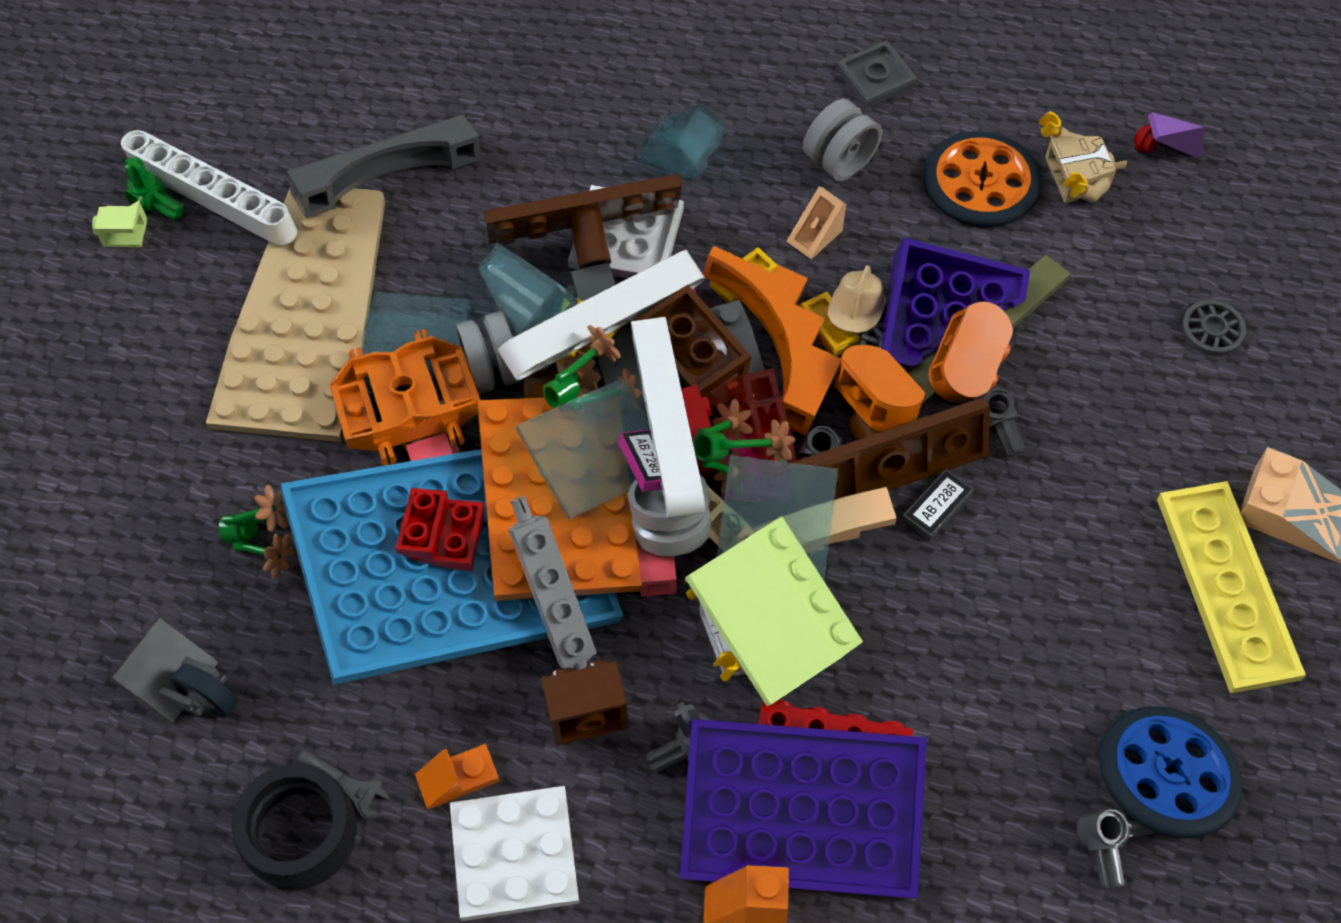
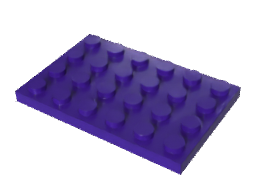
M692 719L680 879L715 882L747 865L789 868V888L918 899L927 737Z

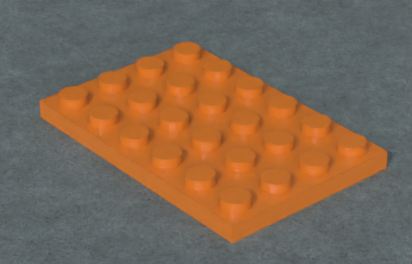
M544 397L478 400L477 409L494 601L533 598L508 531L518 522L510 501L520 496H526L532 516H547L576 596L640 591L642 582L636 537L631 521L632 514L628 499L629 482L626 459L618 444L619 434L622 433L618 397L582 405L571 411L566 406L558 410L553 409Z

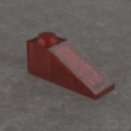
M774 368L740 375L728 381L732 400L737 399L739 402V412L744 410L751 411L750 417L744 421L753 429V432L750 434L744 433L747 440L765 439L764 434L766 432L772 433V420L778 421L780 426L784 421L787 422ZM793 444L788 446L792 454L791 460H786L783 457L780 466H776L774 455L766 456L767 447L751 448L765 478L789 473V463L797 461Z

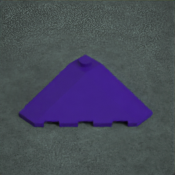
M904 237L893 255L888 281L881 349L888 351L901 366L910 369L916 367L924 361V357L938 350L950 319L957 311L977 302H990L1002 310L1010 306L1015 308L1026 300L1030 270Z

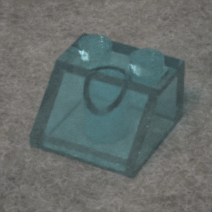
M704 103L697 104L663 117L636 161L669 175L680 174L681 179L689 176L696 177L706 169V162L710 155L720 146V139L726 128Z

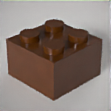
M604 660L595 661L583 669L575 671L560 669L550 673L548 677L541 678L556 746L629 729L627 701L617 661L610 663Z

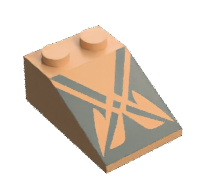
M1267 447L1255 466L1240 508L1245 525L1340 563L1341 489L1304 461Z

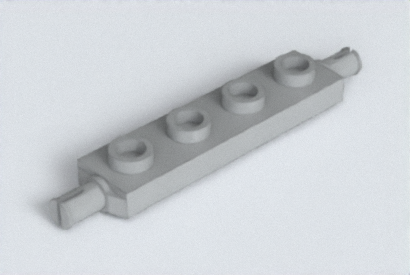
M526 496L512 499L510 503L513 506L518 522L508 531L559 667L563 669L573 668L574 671L586 668V662L597 652L547 516H532Z

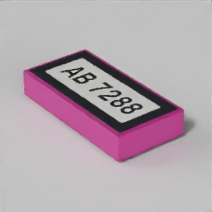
M650 429L620 433L618 444L642 492L661 490L662 480L661 476H659Z

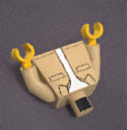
M1047 112L1039 120V124L1043 125L1041 128L1042 136H1050L1051 138L1045 159L1064 203L1080 198L1090 203L1096 202L1109 190L1116 172L1115 170L1126 168L1127 158L1123 150L1108 152L1103 139L1099 136H1083L1069 132L1061 126L1060 118L1053 112Z

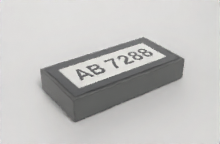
M945 469L906 511L902 521L928 541H931L970 498L974 489Z

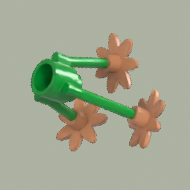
M588 325L587 328L592 334L588 338L593 342L590 345V350L584 355L582 352L577 351L575 359L565 357V362L569 367L555 375L554 380L543 385L545 400L553 409L558 410L566 406L571 411L582 405L618 397L619 400L626 399L627 412H630L633 408L635 411H639L640 404L638 398L642 397V392L640 389L635 388L637 376L631 375L627 368H623V377H617L620 386H617L616 390L581 398L577 397L584 385L590 392H595L593 381L598 382L601 380V376L597 372L591 371L595 366V360L592 359L595 355L603 356L606 353L612 363H615L616 358L619 359L621 356L620 352L613 346L614 340L610 337L606 338L605 332L601 327L595 328L592 325Z
M734 399L730 404V408L721 403L717 405L722 417L713 419L712 423L714 426L699 428L698 434L693 441L695 456L701 461V467L720 471L714 475L713 479L715 481H724L721 488L722 494L728 493L732 486L736 493L741 494L743 491L741 480L753 479V475L745 470L751 463V457H745L740 460L739 452L733 450L729 462L724 457L728 455L730 449L767 447L766 456L774 455L776 466H780L783 457L786 460H791L792 454L788 446L795 442V438L787 436L789 431L788 422L784 421L780 426L778 421L772 420V433L766 432L764 434L765 439L742 440L741 432L746 434L753 432L752 427L744 422L750 417L751 411L744 410L739 412V402L737 399ZM732 434L734 440H728L727 438Z
M266 485L265 497L261 495L254 496V500L260 508L237 515L223 516L219 523V535L223 542L233 543L234 551H248L263 555L268 560L263 567V571L268 572L271 570L272 579H276L281 569L283 571L289 570V562L286 558L292 556L295 552L294 548L288 547L291 540L290 535L286 534L281 539L278 534H275L273 537V547L268 546L264 548L248 543L256 536L258 530L257 523L267 521L269 532L275 530L277 523L283 529L288 528L285 506L282 504L281 491L275 495L272 486Z

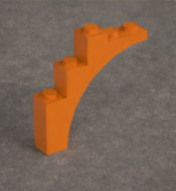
M713 246L708 255L703 276L725 288L742 301L766 329L779 356L783 376L782 401L775 420L779 424H782L784 421L788 422L789 429L806 436L841 363V358L813 346L825 318L797 306L808 278L780 265L772 273Z

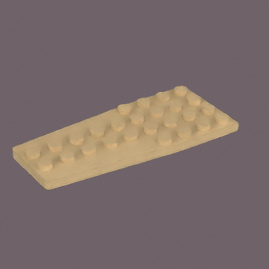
M289 188L284 205L287 206L297 228V236L293 241L285 245H276L270 241L267 244L230 338L206 425L208 429L342 442L344 434L329 384L348 359H350L349 351L352 348L356 357H358L356 347H360L364 351L385 199L383 193L379 190L353 188L335 203L336 209L305 218L291 196Z

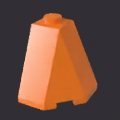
M747 865L705 886L703 923H787L789 868Z

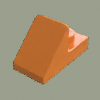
M486 744L450 757L447 749H444L415 773L427 810L500 782Z

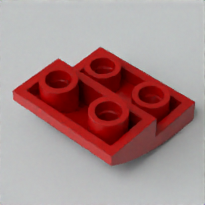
M411 488L396 545V553L431 565L472 571L486 512L484 502L448 499L447 491Z

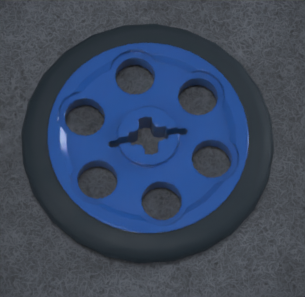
M1147 706L1128 711L1116 718L1106 729L1100 743L1099 764L1103 781L1111 797L1120 808L1140 825L1156 833L1174 838H1198L1214 834L1228 825L1237 813L1242 799V776L1238 762L1229 745L1214 729L1201 719L1184 711L1169 707ZM1148 731H1160L1165 736L1167 743L1158 744L1150 738ZM1192 743L1200 747L1203 757L1197 758L1190 755L1186 750L1185 744ZM1130 749L1138 752L1142 757L1143 763L1133 764L1125 757L1124 750ZM1172 767L1176 770V773L1174 772L1170 775L1165 769ZM1206 777L1211 779L1216 784L1217 792L1206 791L1200 785L1199 778ZM1146 784L1155 791L1156 798H1144L1138 792L1137 785ZM1183 798L1189 801L1194 812L1188 814L1179 810L1175 804V799Z

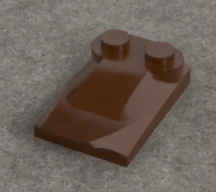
M686 285L634 319V321L666 317L678 377L687 387L697 385L701 397L707 396L709 403L716 408L719 403L726 405L749 388L750 354L689 285Z

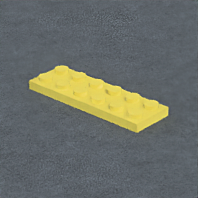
M1228 481L1160 493L1157 498L1159 507L1230 694L1301 681L1306 676Z

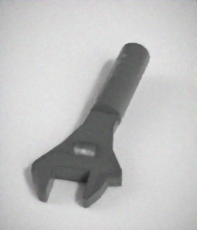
M303 750L297 758V763L312 765L315 768L318 767L335 778L352 800L363 819L381 817L380 813L369 809L376 795L388 801L390 800L387 793L381 788L382 782H363L350 778L307 750Z

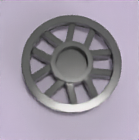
M1204 300L1193 304L1186 311L1182 320L1183 334L1198 351H1204L1211 355L1226 354L1236 350L1242 344L1246 335V324L1241 314L1232 306L1217 300ZM1207 307L1209 314L1205 315L1201 308ZM1214 308H1220L1224 312L1217 314ZM1195 312L1198 318H1190V316ZM1231 315L1235 320L1227 322L1225 317ZM1189 325L1199 326V328L1190 329ZM1238 325L1239 333L1233 330L1232 327ZM1225 335H1228V336H1230V337L1236 339L1237 341H1236L1235 343H1233V342H1232L1229 338H1227ZM1194 336H1202L1201 341L1197 340ZM1206 339L1213 341V347L1204 344ZM1219 342L1224 344L1226 347H1218Z

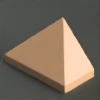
M818 187L788 237L787 242L812 259L843 231L846 204L823 187Z

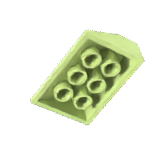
M782 516L685 577L767 707L863 642Z

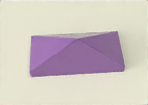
M1154 112L1148 115L1156 141L1193 157L1202 156L1205 127Z

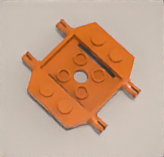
M421 329L423 338H421L420 332L417 330L414 333L415 341L408 342L393 352H372L364 355L363 350L360 347H356L358 357H356L352 348L349 351L350 359H348L329 384L347 447L349 449L379 451L383 466L389 465L387 455L391 464L396 463L397 459L394 455L393 446L447 431L451 446L457 447L455 436H457L459 445H462L465 442V438L460 427L478 414L477 404L480 397L462 347L433 336H428V332L425 329ZM426 360L430 361L444 404L440 405ZM365 377L370 379L382 422L377 423L364 381ZM402 385H410V386H411V387H410L408 390H406V391H402V392L396 391V389H397L399 386H402Z

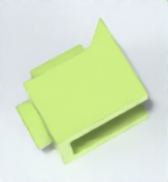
M140 201L135 202L131 206L99 207L97 216L93 217L92 228L94 234L98 235L103 247H141L148 218Z

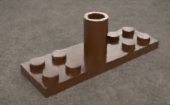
M680 174L485 210L484 215L489 244L508 245L514 243L515 239L523 237L540 239L547 236L549 232L571 228L580 269L604 263L610 264L612 261L603 222L622 218L624 221H633L641 218L643 214L653 212L656 215L671 213L674 208H678L682 190Z
M983 397L883 432L870 428L856 412L849 421V430L856 441L789 463L793 513L818 504L887 487L889 491L936 475L945 469L950 470L989 456L990 405Z

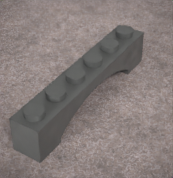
M460 115L287 171L291 196L304 217L309 218L336 209L335 203L343 195L375 177L412 167L442 165L456 169L480 161L479 135L465 116Z

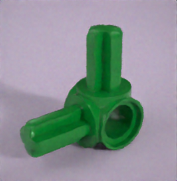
M128 157L124 161L126 165L124 169L128 176V188L124 191L126 200L131 205L140 201L144 212L147 210L155 212L157 210L172 220L182 218V213L185 210L184 205L168 195L167 188L162 180L154 173L146 171L139 157H134L133 159Z

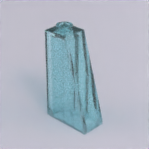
M499 242L478 267L514 336L566 311L579 302L558 282Z

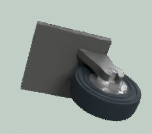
M161 618L154 622L111 677L113 681L171 723L175 721L182 710L192 712L197 716H200L206 710L213 715L226 718L238 703L236 696L224 685L228 679L227 676L222 675L215 668L218 661Z

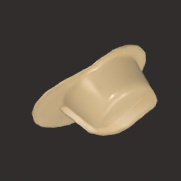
M866 265L863 271L847 273L841 279L838 288L832 296L827 315L830 322L840 330L850 333L867 332L874 328L881 318L886 305V296L883 293L881 279L871 273L870 266Z

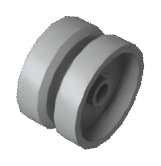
M843 98L831 103L815 118L804 137L802 150L815 164L822 165L824 171L834 180L842 182L850 178L870 161L881 142L883 130L881 125L870 116L863 115L859 107L850 100Z
M502 311L484 316L483 328L485 338L482 337L477 323L472 319L455 324L460 347H462L479 395L494 390L495 378L492 370L494 368L501 383L506 387L523 381V379L516 380L498 352V348L513 338V334Z
M700 475L705 512L672 518L667 517L662 489L642 492L637 480H635L630 486L628 499L636 543L645 551L658 556L682 555L701 547L710 537L712 528L711 513L708 507L710 502L709 491L705 478Z

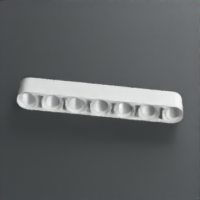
M134 130L122 138L121 146L126 156L131 159L139 157L146 171L154 173L162 180L166 187L273 244L285 245L293 241L297 236V228L288 208L280 201L144 131Z
M683 250L509 339L498 348V352L514 378L521 380L592 343L588 338L592 335L587 328L588 325H592L595 328L601 327L605 335L634 321V319L686 285H689L692 289L704 281L705 277L688 251Z
M666 317L631 321L635 355L659 476H661L662 480L661 487L667 517L672 518L704 513L703 489Z

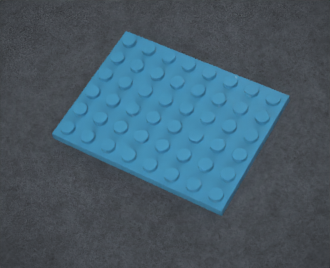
M481 449L281 483L280 491L333 685L548 638L534 598L494 601L486 512L472 571L431 565L396 553V545L411 488L447 491L448 499L484 502L486 509ZM615 593L576 596L588 629L621 622L623 613Z

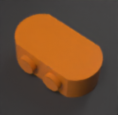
M977 302L952 315L928 371L930 384L942 399L951 403H963L985 395L995 387L999 377L996 373L1000 363L1006 359L1011 347L1008 344L1013 334L1011 321L1000 307L990 302Z
M855 345L843 352L834 386L870 428L883 432L917 420L925 392L888 351L870 345Z

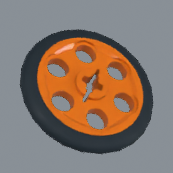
M971 131L947 138L934 148L928 156L923 169V182L927 194L935 206L948 217L975 227H996L1019 220L1034 207L1042 189L1040 170L1036 160L1029 151L1018 142L993 132ZM973 151L978 155V158L967 159L962 153ZM1004 156L1009 162L1007 164H998L993 160V157ZM983 167H985L986 181H984L983 188L980 190L981 180L979 175L982 173ZM953 169L959 173V176L950 178L944 175L943 171ZM1016 179L1021 182L1022 186L1013 188L1007 185L1005 181ZM961 192L967 193L972 197V200L963 202L958 200L955 195ZM992 197L1002 200L1003 205L998 207L992 206L987 202V199Z

